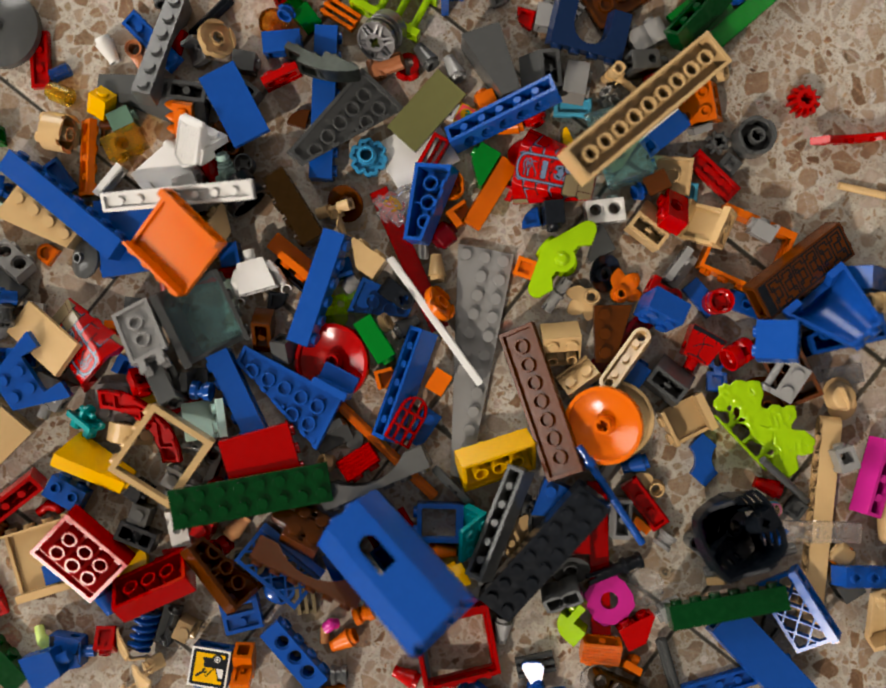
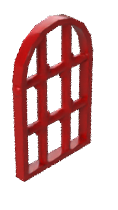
M417 396L406 398L399 406L384 436L395 441L396 444L409 449L428 413L426 402ZM413 399L408 409L405 408L404 405ZM416 399H419L422 403L417 412L414 413L411 411V408ZM424 406V413H423V416L421 417V416H419V415H420V411H421L422 407ZM403 409L405 411V415L403 416L401 422L398 423L396 422V420ZM410 413L411 415H413V419L407 428L403 425L406 417ZM416 418L420 419V422L416 427L415 431H412L411 427L413 426ZM395 424L397 429L391 438L388 434ZM400 428L405 430V434L399 442L395 440V437ZM410 432L413 435L406 446L403 442Z

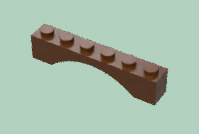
M260 535L249 556V559L252 560L251 564L259 568L263 565L269 568V573L277 577L281 574L287 577V582L296 586L299 583L305 586V591L311 594L317 592L327 602L332 603L334 600L340 603L339 607L348 612L350 609L356 610L361 600L359 594L346 579L341 581H322L301 573L287 560L279 543L263 535Z

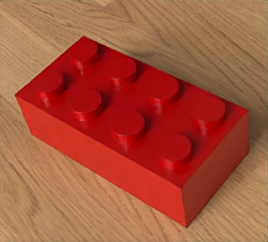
M184 548L115 578L112 583V612L126 623L197 591L196 574L179 553Z

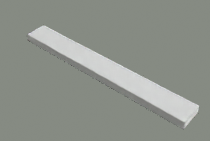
M254 179L99 193L103 213L155 208L161 199L157 195L161 188L173 189L189 205L257 199Z
M394 256L388 258L387 261L474 383L477 387L483 383L482 378L441 321L431 312L426 300Z

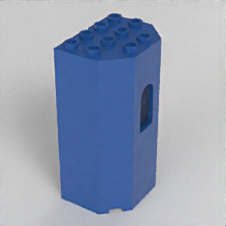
M375 489L355 501L349 502L340 515L334 516L317 545L411 658H420L478 599L381 492ZM367 535L375 536L396 560L382 575L360 551V541Z

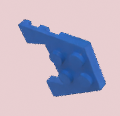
M31 331L24 333L0 365V393L12 411L69 398L74 395L64 380L48 390L45 388L25 358L27 354L41 346Z

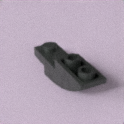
M289 41L284 46L287 58L297 63L300 73L330 82H359L361 80L359 67L354 62L341 59L337 54L325 51L321 57L318 53L310 52L300 44H294Z

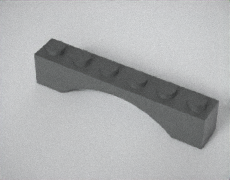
M165 0L131 87L132 94L140 104L158 106L163 92L165 68L171 46L178 33L187 26L193 11L189 0Z
M421 443L407 449L396 466L389 473L376 480L352 483L337 479L330 482L333 501L321 503L324 511L326 512L330 509L332 512L337 511L343 507L342 504L355 501L372 490H378L382 487L386 490L393 487L394 482L401 480V483L412 479L411 475L415 473L419 475L430 471L429 468L433 463L425 444Z

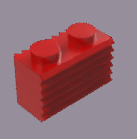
M368 441L337 461L336 465L347 482L353 480L355 483L364 477L362 473L369 470L372 472L380 466L378 463L381 461V458Z

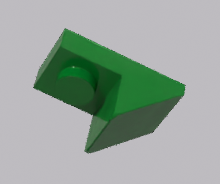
M287 0L285 2L293 6L296 17L292 19L308 35L315 30V24H322L321 19L307 1Z

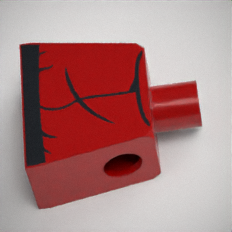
M689 324L679 352L687 357L683 368L693 372L697 364L708 366L727 341L697 324Z

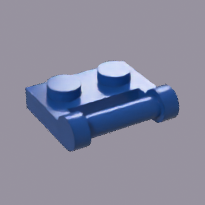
M258 592L244 603H252L253 608L226 614L219 605L226 636L265 626Z

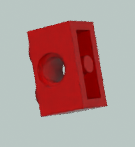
M671 189L661 194L656 203L658 205L656 214L657 227L677 236L689 224L688 198Z

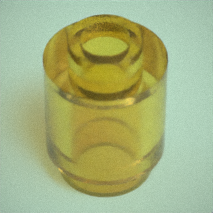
M57 82L47 83L44 94L49 100L65 107H69L76 102L74 89Z

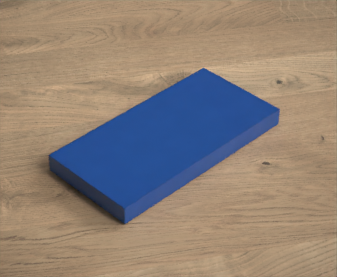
M234 61L198 78L235 149L270 132Z

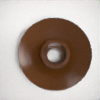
M338 185L328 195V205H335L338 201L352 197L355 209L344 212L343 222L357 220L361 216L364 207L360 193L349 185Z

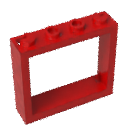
M481 600L476 602L459 619L482 614L491 663L428 678L423 654L418 658L424 688H454L459 686L460 683H475L478 679H491L492 676L501 674L489 607Z

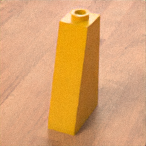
M82 431L53 454L50 463L52 467L120 494L130 485L107 470L111 465L108 462L114 454L93 439H86L82 436ZM123 461L120 463V467L136 475V470Z

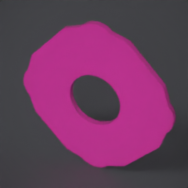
M617 575L592 586L589 585L584 593V599L588 602L586 608L593 619L602 626L619 623L628 617L635 608L632 592L625 581ZM612 592L616 594L618 602L614 608L607 609L602 606L601 597L604 593Z

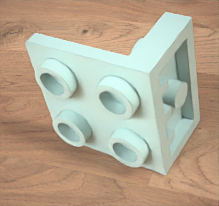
M223 398L181 404L182 418L213 438L228 436ZM184 431L186 442L197 440Z

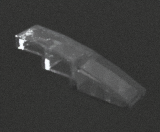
M782 520L787 541L821 544L824 542L861 544V523Z

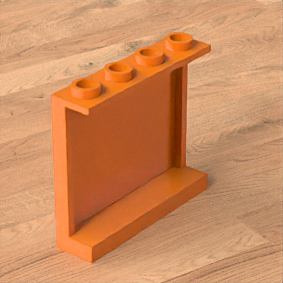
M161 188L157 193L161 198L132 240L123 241L122 244L127 248L128 253L135 256L140 261V264L154 275L157 281L163 283L168 288L167 290L170 294L176 297L187 296L227 244V241L173 189Z

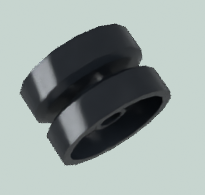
M244 169L233 174L225 181L254 179L255 182V177L248 169ZM254 183L257 199L221 202L227 205L226 209L233 218H238L248 213L265 197L266 192L260 183Z

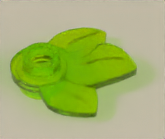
M344 294L332 295L333 300L331 306L327 309L325 324L334 321L337 324L344 325L348 320L347 310L351 304L350 299ZM339 301H342L345 305L343 307H339L337 303Z

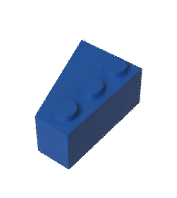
M544 475L531 515L545 516L571 486L557 480L547 482Z

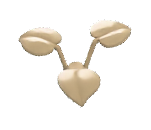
M120 626L116 628V645L124 661L145 660L142 662L143 672L135 664L132 665L131 670L135 682L128 688H134L135 686L137 688H150L152 681L146 677L166 666L163 654L158 652L152 656L146 654L144 656L132 657L119 633Z

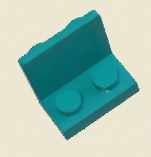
M470 503L464 506V526L459 531V561L462 563L472 557L487 519V512Z

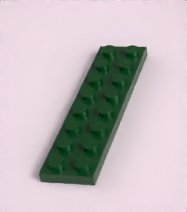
M327 461L167 491L174 531L333 501Z

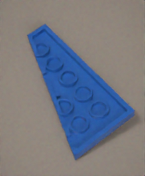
M244 345L236 363L250 379L256 382L260 390L271 399V402L289 422L295 425L300 431L299 433L312 444L311 446L318 450L343 401L311 384L312 380Z

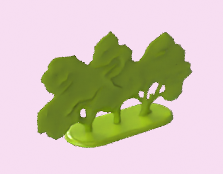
M735 380L730 385L723 383L721 386H718L719 395L713 401V407L717 411L728 412L729 423H724L717 415H714L715 419L765 472H767V469L759 462L761 457L770 459L772 464L787 478H790L799 469L797 455L805 456L812 454L814 451L813 446L815 445L814 437L805 430L792 429V424L797 419L795 405L781 407L777 404H771L768 408H763L762 399L764 392L760 381L749 380L747 382ZM737 407L739 408L740 412L739 416L735 420L734 418L736 416L733 415L734 409ZM740 418L745 419L743 422H739ZM736 424H744L749 428V435L742 441L732 432ZM749 441H754L762 446L759 455L755 456L746 447ZM770 450H773V451H774V453H773L772 455H769V454H767V453H768Z

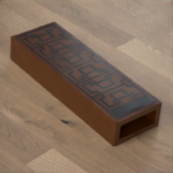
M825 222L742 286L758 319H774L793 301L802 297L825 279L826 274L838 263H845L855 255L852 245L844 232V228L840 222Z

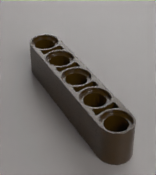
M599 666L591 667L587 674L594 688H613L616 683H619L616 688H649ZM598 676H602L600 680L595 681Z

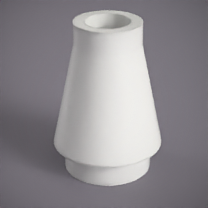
M105 34L95 39V47L111 66L121 61L113 38Z

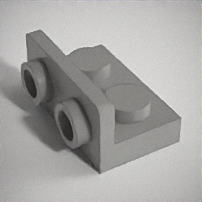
M690 246L681 249L661 276L664 283L671 288H678L698 261L692 255L694 249Z
M180 463L167 465V471L160 485L169 490L174 488L185 472V466ZM195 472L185 487L202 484V476Z

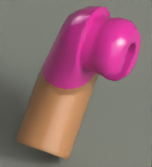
M328 618L322 623L320 627V644L329 643L330 632L338 629L340 626L338 618Z

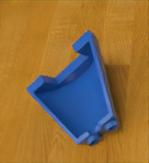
M843 262L838 263L826 274L824 282L802 301L796 299L782 311L784 317L790 320H799L801 325L856 351L861 350L867 342L865 341L869 337L873 339L882 331L879 328L883 323L882 318Z

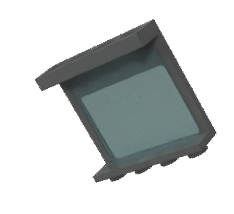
M217 268L205 272L187 296L176 297L166 289L148 297L185 370L192 367L191 364L224 348H228L243 340H250L248 335L251 334L250 329L246 323H242L240 318L243 316L238 306H234L232 299H234L233 293L230 288L226 289L223 283L226 281L224 274L221 270L218 271Z

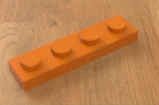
M93 118L81 121L78 196L84 198L94 196L92 191L97 186L95 183V174L97 173L96 155L98 153L96 138L99 133V127L97 126V119Z

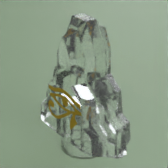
M411 183L401 186L396 192L389 191L385 195H378L372 200V203L378 208L376 215L385 224L391 221L400 228L405 222L404 216L408 211Z

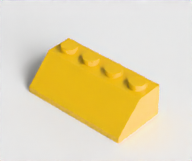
M527 428L454 451L455 464L464 492L502 480L508 463L520 465L530 471L536 469V443Z

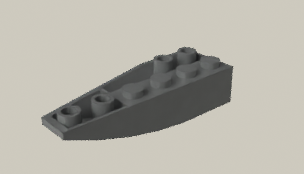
M99 74L97 87L102 85L117 94V102L126 104L129 107L172 123L165 117L166 114L173 112L164 105L166 101L181 100L194 102L195 118L208 125L211 103L206 99L207 94L200 82L164 78L161 98L158 106L154 107L138 103L132 94L131 87L136 75Z

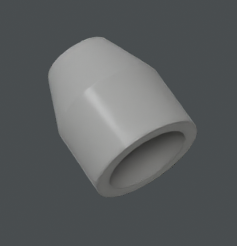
M353 274L346 277L340 283V286L346 293L351 295L358 288L361 279L358 275Z

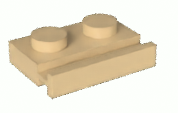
M585 355L555 378L570 399H572L601 377V374L587 355Z

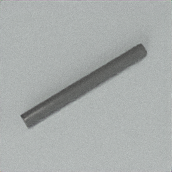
M766 457L760 458L759 462L804 504L810 502V498Z

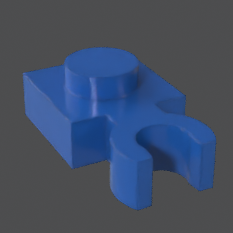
M713 359L708 365L711 371L706 372V391L718 392V386H721L723 383L727 384V373L722 372L724 366L721 361H719V366H716Z

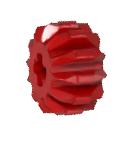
M803 84L793 88L786 97V100L789 102L785 107L791 108L789 114L795 112V118L800 116L806 118L814 114L820 106L818 100L821 96H816L815 94L817 89L812 91L811 85L804 87Z

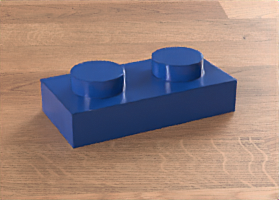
M428 407L426 419L412 444L417 446L425 443L442 416ZM420 419L416 420V422L412 426V431H415L416 427L420 422ZM409 432L405 439L409 441L413 434Z

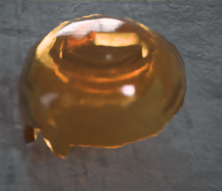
M267 8L261 12L259 17V28L261 31L290 29V23L282 21L277 16V8Z

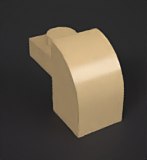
M109 421L107 441L121 444L126 436L130 437L133 433L131 428L134 424ZM144 428L133 446L153 445L154 436L148 429Z

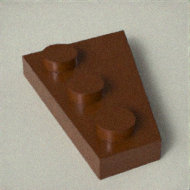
M632 305L593 306L594 363H611L618 353Z

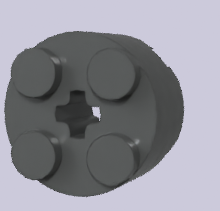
M755 115L747 118L734 129L731 134V145L739 158L755 159L771 150L777 139V129L771 120L763 118L764 116Z

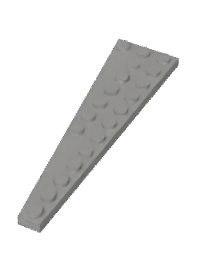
M458 243L455 342L480 375L483 383L477 387L454 355L450 476L459 477L455 464L454 451L477 443L514 254Z

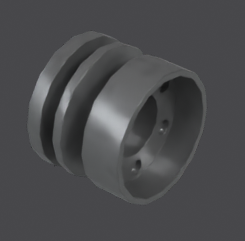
M391 9L378 10L359 28L357 34L358 45L368 58L374 61L387 60L405 42L407 26L397 12Z

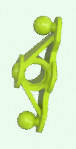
M584 221L557 237L552 235L544 241L535 254L538 261L528 286V292L532 297L542 298L553 291V279L557 275L567 277L575 272L577 269L576 253L580 247L592 246L597 233V226L594 222Z

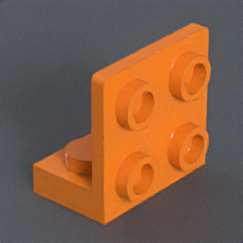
M711 80L677 107L688 116L690 126L708 121L714 123L723 122L717 84Z

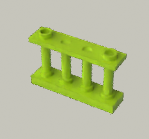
M349 0L350 8L370 18L376 11L384 9L389 0H380L378 5L375 6L368 3V0ZM401 0L396 10L401 17L410 0ZM423 0L412 22H405L407 26V39L418 43L421 37L418 25L429 5L437 7L438 0Z

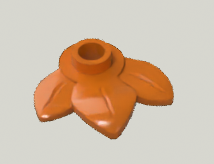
M620 268L615 269L610 279L612 285L610 291L611 299L615 303L637 301L642 295L637 289L640 283L639 274L630 273L625 275Z

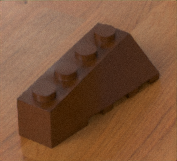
M204 536L194 540L179 552L226 614L237 611L264 586L260 581L253 579L246 570L243 571L238 567L235 561L222 554V551Z

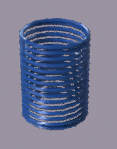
M67 63L59 65L58 68L56 66L48 70L49 76L54 83L73 76L69 65H66Z

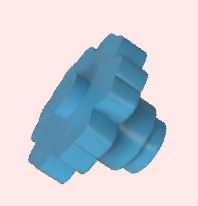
M371 138L360 139L358 145L352 146L349 157L353 160L351 167L358 175L364 174L367 178L378 176L379 170L386 169V164L389 160L385 155L387 152L386 148L380 141L373 142Z

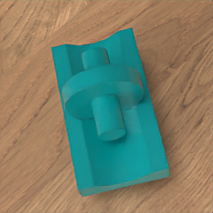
M81 405L76 410H67L66 415L71 419L70 426L74 429L82 428V436L86 439L96 437L97 431L105 429L106 424L96 417V408L93 405Z

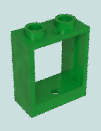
M368 314L353 324L378 364L383 363L385 366L395 360L394 356L397 353L373 315Z

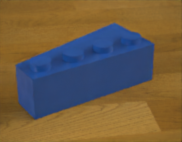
M415 162L403 236L405 241L417 245H430L459 174V171L453 165Z

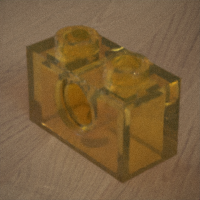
M134 122L99 138L108 159L119 164L126 162L133 155L138 156L145 153V150L150 148L141 127ZM128 141L127 148L123 149V144Z

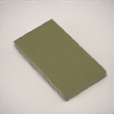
M437 69L389 123L387 128L416 153L467 95Z

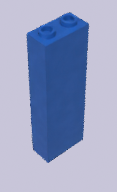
M751 617L711 624L705 627L761 688H817Z

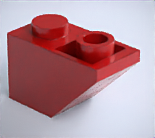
M649 608L641 609L635 613L636 615L630 618L626 617L615 625L629 652L647 643L655 619L654 614Z

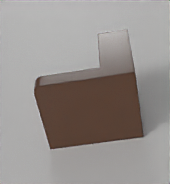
M664 168L643 178L650 197L672 187Z

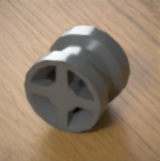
M343 664L341 667L331 665V685H336L337 683L348 684L347 664Z

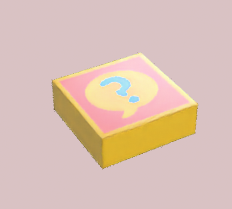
M462 102L453 121L456 122L477 110Z

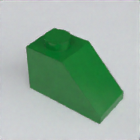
M483 142L479 146L475 145L470 154L473 156L471 164L477 188L480 190L501 157L500 152Z

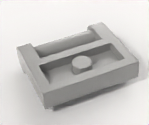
M775 363L765 381L761 382L762 389L791 404L812 373V370L802 364ZM785 364L789 365V369L776 388L771 386Z

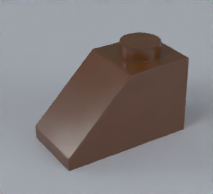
M255 307L250 322L253 349L261 352H271L269 341L275 336V309Z

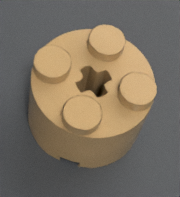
M53 111L41 112L38 129L34 135L35 141L39 142L46 150L71 154L72 152L70 151L72 149L76 150L81 140V129L77 127L79 120L70 114Z

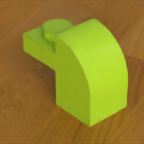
M585 599L578 606L565 607L560 611L557 620V628L560 635L573 647L586 634L588 625L579 618L587 607L588 602Z

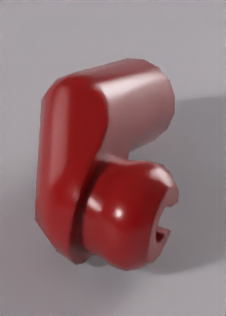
M48 499L35 509V512L38 516L42 517L48 511L61 514L65 508Z

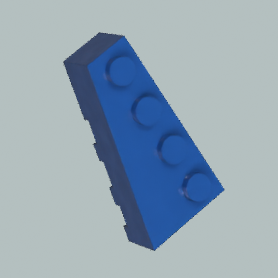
M878 313L883 320L879 327L882 331L873 339L869 337L865 341L867 342L866 344L886 339V322L883 313ZM816 331L801 338L802 348L806 357L850 348Z

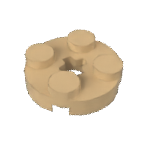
M207 19L197 29V39L202 52L206 56L222 59L228 57L236 47V37L232 29L224 26V22L219 19ZM214 35H216V38L220 39L219 42H217V41L213 38Z

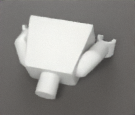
M253 248L243 251L245 261L236 264V269L233 270L230 280L233 295L236 296L234 300L236 306L239 304L238 299L243 300L245 305L247 296L278 288V284H280V290L284 294V286H289L290 290H292L291 283L286 280L281 269L274 262L266 260L263 256L256 258Z

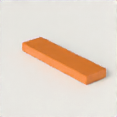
M501 156L462 220L477 231H480L514 174L515 167L510 164L506 157Z

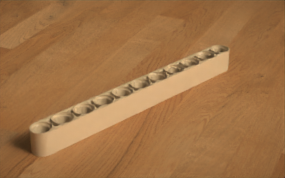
M819 415L815 425V445L813 446L814 451L812 454L808 493L810 502L807 504L809 508L806 512L801 569L824 604L837 473L833 470L834 466L828 450L833 449V444L841 442L842 419L835 416ZM798 596L797 604L802 606L803 600ZM796 609V617H799L800 610ZM802 612L801 619L813 623V616L810 613Z

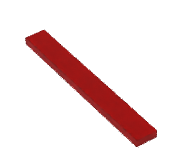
M387 186L369 195L403 270L425 299L424 293L426 289L431 287V284L413 244L403 239L405 226L398 210L396 209L395 212H391L395 208L387 207L393 206L388 199L392 198ZM422 310L431 333L437 331ZM441 321L444 327L449 325L448 322Z
M587 480V484L607 500V496L596 480ZM608 515L590 534V572L609 566ZM610 592L604 593L601 597V604L607 609H610ZM590 614L591 634L611 635V625L602 626Z

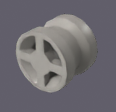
M660 529L658 537L652 541L669 552L671 550L670 546L672 543H676L677 539L663 529Z

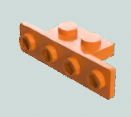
M277 233L268 243L267 248L281 260L279 264L287 270L290 268L296 272L294 276L303 283L307 279L312 260L284 236Z

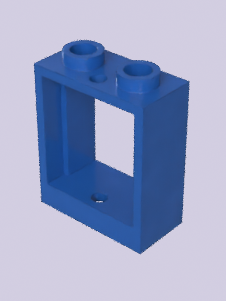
M418 501L417 506L413 508V518H417V525H413V528L427 543H459V531L464 526V503L462 501ZM422 509H456L455 536H422Z

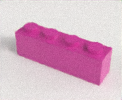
M869 436L861 463L862 468L859 470L849 510L881 519L886 503V439Z

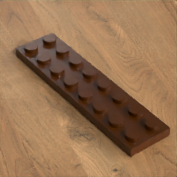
M529 322L498 335L533 440L536 443V449L547 482L585 471L535 322Z

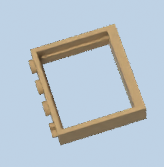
M155 402L152 405L148 404L142 412L144 417L141 421L137 420L131 428L133 433L130 437L126 436L120 444L122 449L118 454L114 453L108 462L111 465L107 470L169 509L168 496L119 466L155 413L202 442V447L173 488L177 489L186 486L216 442V439L170 409L159 406Z

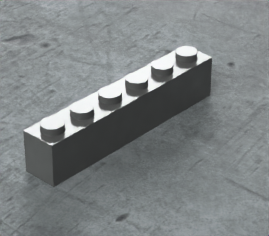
M508 463L465 572L466 575L480 583L493 581L535 475L534 472L520 465Z

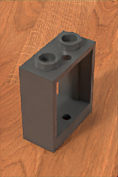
M154 360L149 364L155 375L149 378L146 377L158 405L175 410L181 407L182 403L190 402L188 393L180 390L179 374L173 361H171L172 366L165 369L163 365H158L157 360Z

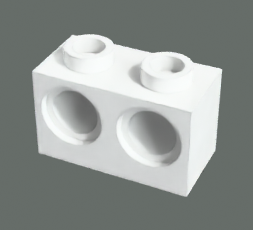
M617 194L608 195L606 199H599L597 196L592 197L591 200H587L582 204L584 221L588 220L596 225L623 223L626 220L624 197H618ZM615 205L618 209L617 213H612L609 210V206ZM590 207H596L599 210V214H591Z

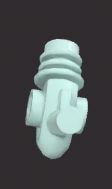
M226 151L216 153L219 175L215 177L216 182H221L237 173Z

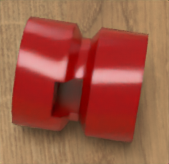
M726 288L711 290L702 298L703 309L711 315L727 313L735 304L733 293Z
M741 337L721 349L719 359L722 365L730 371H736L755 359L751 352L754 343L746 337Z

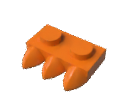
M168 100L164 103L168 109L173 111L166 114L165 117L174 123L166 129L174 134L175 138L180 115L187 113L195 117L194 102Z

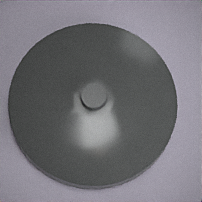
M0 0V69H12L27 62L34 55L41 41V19L35 7L28 0Z

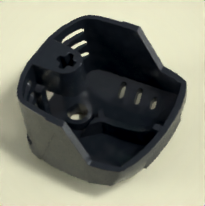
M758 490L718 493V495L697 508L691 517L693 540L701 557L710 571L726 583L738 582L746 577L772 571L787 552L788 541L783 523L771 502ZM746 511H753L748 517L745 514ZM731 522L734 524L733 530L731 529ZM776 530H777V531L779 532V534H780V539H781V545H780V546H779V541H778V536H777ZM769 532H771V533H772V536H773V543H774L773 546H772V543H771V538H770V533H769ZM762 533L765 534L766 546L764 545V539H763V534H762Z

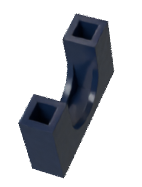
M554 0L545 39L546 45H550V48H556L560 51L561 49L567 50L570 55H585V58L588 60L596 61L599 59L603 61V64L610 66L617 60L622 61L633 14L617 9L609 12L601 39L596 44H589L584 42L575 30V17L579 0Z

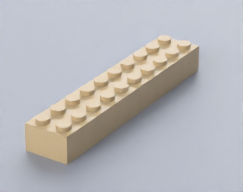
M707 30L557 155V158L580 186L583 187L731 63V58Z

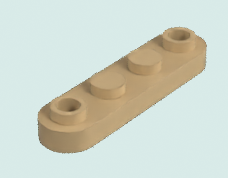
M639 327L631 333L599 378L600 386H607V383L611 382L613 383L611 387L617 389L620 387L651 343V333L647 328Z

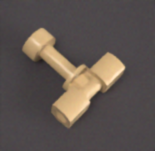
M619 60L609 67L600 78L603 84L610 85L614 81L615 86L619 83L630 93L638 88L624 77V71L627 67Z
M351 197L338 201L335 205L329 204L316 208L315 213L318 220L330 217V220L334 219L338 232L347 235L342 217L345 216L344 212L355 209V204Z

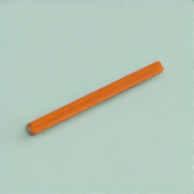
M342 402L338 412L396 466L401 455L385 440L372 435L373 428L346 402ZM418 473L411 475L412 479L410 481L428 499L433 500L438 495V491Z

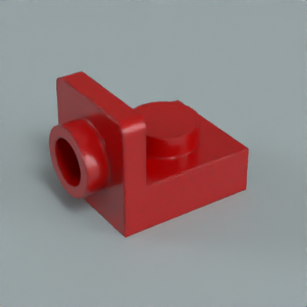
M96 626L92 650L99 653V656H111V653L118 652V649L115 647L117 626Z

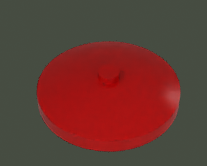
M337 323L324 324L319 332V342L314 348L298 344L295 353L296 372L312 380L314 376L320 375L325 362L329 361L360 378L353 393L355 394L363 386L369 374L370 355L368 348L361 336L350 327Z

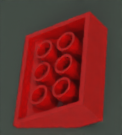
M77 504L29 552L89 603L130 564L136 555L125 544L114 540L112 533Z

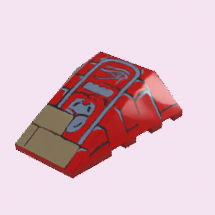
M530 128L521 142L511 183L513 204L543 203L544 200L564 199L565 202L591 200L597 175L581 187L557 158V155L567 145Z
M68 298L52 319L82 345L68 365L84 393H86L97 381L94 374L109 357L119 355L124 350V346L116 331L104 326L100 319L92 317L89 311L71 298Z

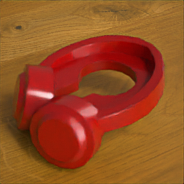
M409 52L403 53L404 60L411 59L413 66L410 68L409 75H406V69L396 72L395 76L402 81H414L420 76L419 61L414 54Z

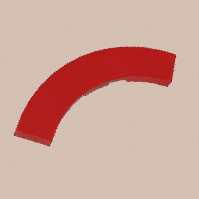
M886 132L811 137L810 145L824 146L828 144L844 145L886 140Z
M100 388L97 390L100 409L127 413L133 416L136 421H141L144 417L142 412L148 403L139 397L115 389ZM155 413L145 429H148L154 436V441L161 454L162 463H181L183 455L174 431L163 417Z

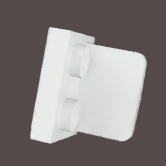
M183 113L178 120L174 156L182 168L195 167L196 165L202 167L216 158L215 150L229 142L228 136L206 125L203 121Z

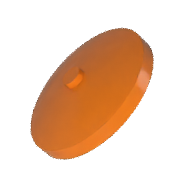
M594 386L579 393L568 405L566 415L577 446L582 444L589 456H593L597 464L614 465L629 458L639 447L644 434L643 416L636 402L624 391L611 386Z

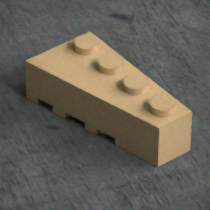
M18 185L0 206V219L63 247L75 250L77 245L84 241L82 237Z

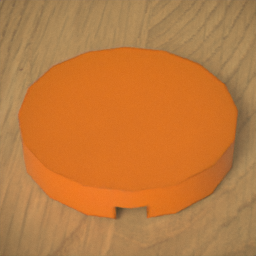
M436 285L426 289L424 294L427 306L436 318L444 322L452 319L455 315V307L453 304H450V296L446 291Z

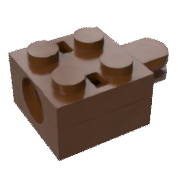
M311 506L298 507L295 511L288 509L272 512L271 521L284 528L279 542L313 560L319 549L317 543L332 518Z

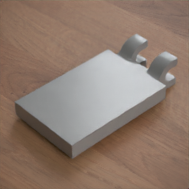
M147 297L111 315L130 364L133 367L138 366L141 375L145 374L147 378L155 375L149 364L154 360H157L158 365H163L165 369L172 366L170 358L165 353L170 347L151 302Z

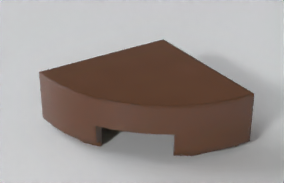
M307 109L296 111L289 117L287 125L306 130L311 111Z

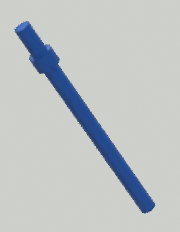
M582 444L578 445L577 451L583 459L585 468L590 470L638 545H643L646 541L597 468V463L593 456H589Z

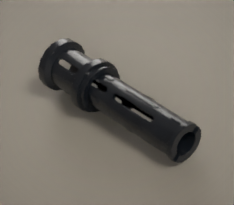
M636 551L632 556L619 558L618 562L586 573L585 577L586 579L594 577V579L587 581L592 586L623 573L627 575L631 570L636 568L642 569L645 567L641 554Z

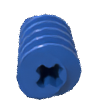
M155 609L141 615V618H134V622L138 625H133L131 629L136 632H132L129 635L134 640H128L127 642L132 649L142 653H149L151 651L152 639L155 638V631H157V624L160 621L159 617L162 615V612L159 609Z

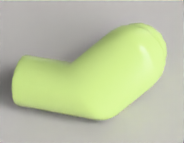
M39 624L34 627L37 645L42 649L48 648L49 635L46 634L44 624Z

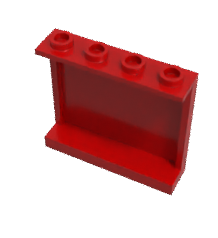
M287 419L283 423L234 437L219 438L218 445L228 479L304 466V461H300L298 454L301 453L299 443H294L292 436L296 435L293 423L289 424Z

